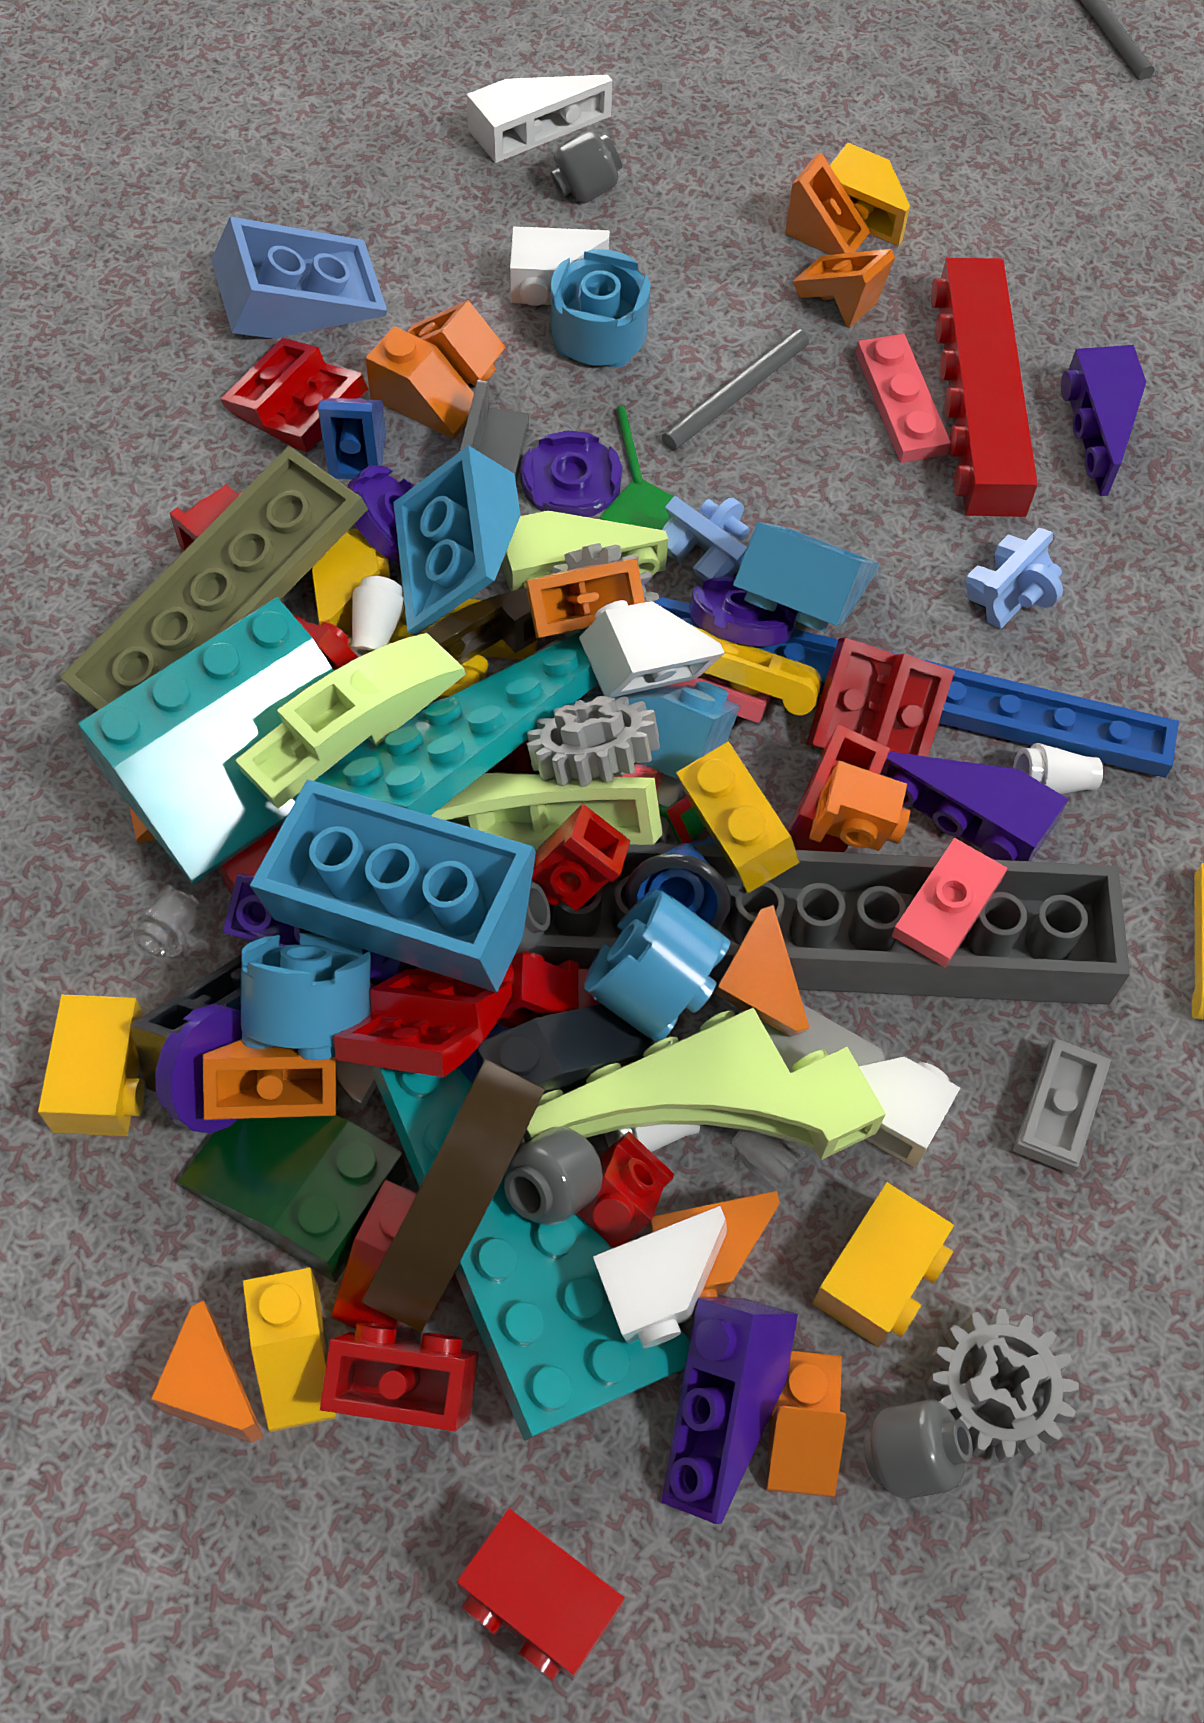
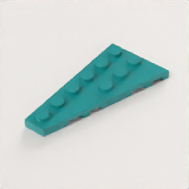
M587 628L581 629L578 633L448 698L433 702L396 731L390 733L379 745L375 746L367 738L314 781L431 816L528 740V731L538 729L537 720L542 718L553 719L554 709L561 708L564 705L571 706L599 684L579 639ZM298 793L295 797H293L292 799L296 800L297 797H298V795H299V793Z

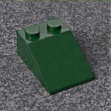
M335 1115L238 1119L230 1127L213 1133L177 1183L336 1283L347 1266L355 1237L384 1180L402 1186L408 1176L402 1152L349 1120Z

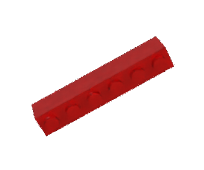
M946 257L941 278H934L932 283L931 305L932 308H939L940 310L936 320L935 338L937 344H944L940 360V378L942 381L949 382L944 403L945 417L953 418L954 426H952L949 439L951 446L949 452L951 457H958L959 461L954 476L955 496L963 497L965 516L1026 517L1038 483L1004 258Z

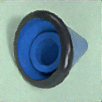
M682 843L661 855L650 857L643 861L632 871L626 883L625 897L629 910L651 890L657 889L672 896L716 930L724 923L730 911L731 899L725 880L715 868L708 864L697 848L690 843Z

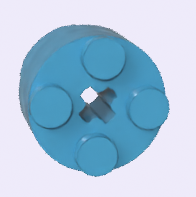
M593 249L584 251V259L570 263L569 257L557 266L551 278V335L555 343V349L560 355L570 357L585 364L607 365L618 368L626 365L631 357L642 348L647 338L651 286L647 274L644 277L638 271V263L634 259L613 250Z
M654 889L644 895L619 922L617 927L622 932L612 947L606 943L603 944L586 975L584 989L592 994L599 1003L657 1043L670 1033L678 1019V1015L685 1008L695 1013L709 999L716 986V981L708 975L724 957L731 941L672 896Z
M300 933V945L280 946V935L264 937L247 944L242 949L241 962L242 1043L250 1048H270L273 1046L298 1048V1054L302 1058L309 1060H324L334 1057L333 1036L353 1027L369 1016L370 952L368 951L363 954L362 948L316 933Z

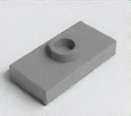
M1052 1037L1047 1045L1013 1151L1073 1175L1082 1157L1111 1059Z

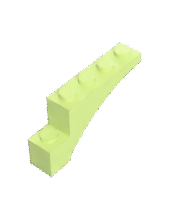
M484 773L431 815L531 845L535 850H538V847L582 803L630 839V844L654 845L663 834L655 778L613 777L612 782L606 783L599 777L593 778L588 786L581 787L579 779H573L566 785L559 786L557 785L556 777L544 781L537 774Z
M753 1007L736 1016L733 1011L719 1013L700 1027L701 1032L679 1041L677 1037L665 1038L650 1046L644 1052V1058L623 1068L619 1063L604 1066L586 1079V1085L569 1093L563 1094L562 1090H554L543 1094L523 1138L526 1142L552 1127H568L587 1138L620 1129L661 1124L713 1125L750 1130L796 1142L814 1149L821 1161L876 1134L886 1113L848 1047L830 1055L824 1049L810 1053L796 1062L792 1067L794 1072L790 1073Z

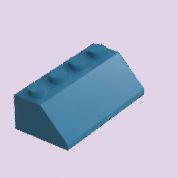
M307 779L250 887L276 921L497 993L523 938L536 851L531 845Z

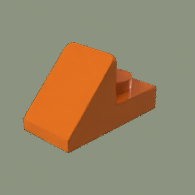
M892 249L823 255L792 282L799 298L821 297L822 300L835 298L846 327L850 328L877 304L895 256Z
M800 1351L791 1352L787 1380L770 1416L766 1491L835 1497L846 1428V1413L840 1412L842 1356Z

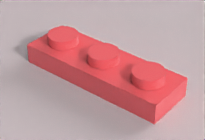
M905 334L858 341L856 356L899 462L904 463L948 455L951 446L950 439Z

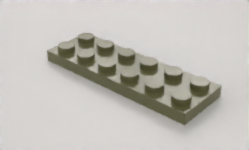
M288 446L60 678L98 711L276 597L281 600L368 510L362 497L295 449Z

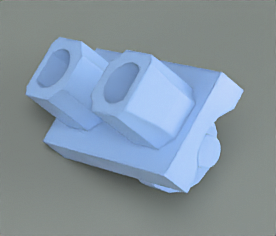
M674 496L665 506L670 520L662 529L666 531L668 537L667 555L676 562L681 563L697 544L706 551L693 567L695 575L700 580L706 581L714 577H733L737 574L747 547L738 540H744L750 531V528L740 521L744 505L735 498H728L720 506L708 499L701 506L700 512L702 514H700L677 496Z
M1038 528L1027 540L1008 534L998 544L994 554L995 567L998 570L993 571L977 565L967 576V597L969 600L986 607L987 622L992 626L1002 629L1023 606L1030 608L1035 604L1044 608L1052 607L1062 597L1063 586L1059 579L1062 575V570L1058 565L1053 564L1048 554V546L1053 540V532Z

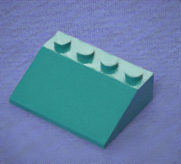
M276 597L79 722L78 726L90 758L191 884L194 885L284 823L296 800L291 799L280 809H277L241 772L235 760L283 723L277 711L279 708L334 670L313 638L279 598Z

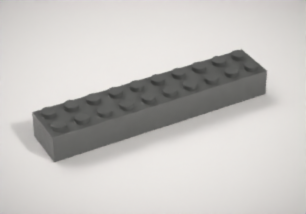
M629 844L620 876L613 882L609 880L577 911L565 902L559 905L548 903L551 916L550 924L544 930V935L538 946L527 952L538 954L544 958L545 962L555 966L571 960L579 964V969H589L603 944L606 943L612 947L622 932L617 925L629 911L625 891L626 883L632 871L650 857L661 855L680 844ZM694 845L708 864L715 868L723 877L729 888L731 899L730 911L724 923L717 929L731 943L724 957L708 975L716 981V985L722 979L760 910L773 905L798 989L1110 1005L1130 975L1119 866L995 860L1008 869L946 968L892 937L895 926L941 857L796 850L800 863L747 894L718 846Z

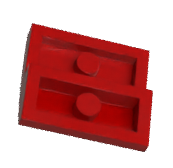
M282 337L221 398V402L226 409L240 419L291 447L308 453L322 438L318 412L319 401L329 398L359 399L368 390L362 373L325 363L319 347Z
M846 637L839 638L806 745L823 750L839 724L889 747V752L928 757L955 671L907 654H894Z
M406 969L370 989L371 1015L353 1027L333 1036L336 1060L445 1077L460 1066L479 1047L493 1029L512 996L511 982L502 981L496 993L435 972Z

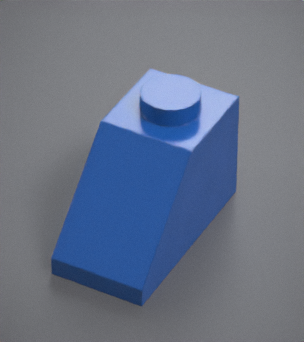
M329 398L319 401L318 412L328 474L335 479H353L370 465L382 466L386 440L383 401Z

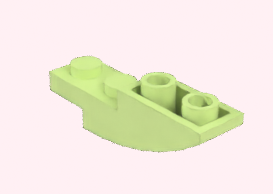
M427 633L385 645L333 671L279 708L277 711L283 723L235 761L241 772L277 809H280L301 792L307 779L316 780L367 738L375 746L379 745L390 733L400 728L466 675L465 669Z

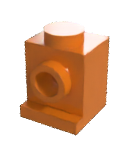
M838 761L821 790L809 839L821 842L825 834L841 838L849 846L870 848L876 851H880L886 841L898 844L905 833L910 817V810L902 807L907 784Z

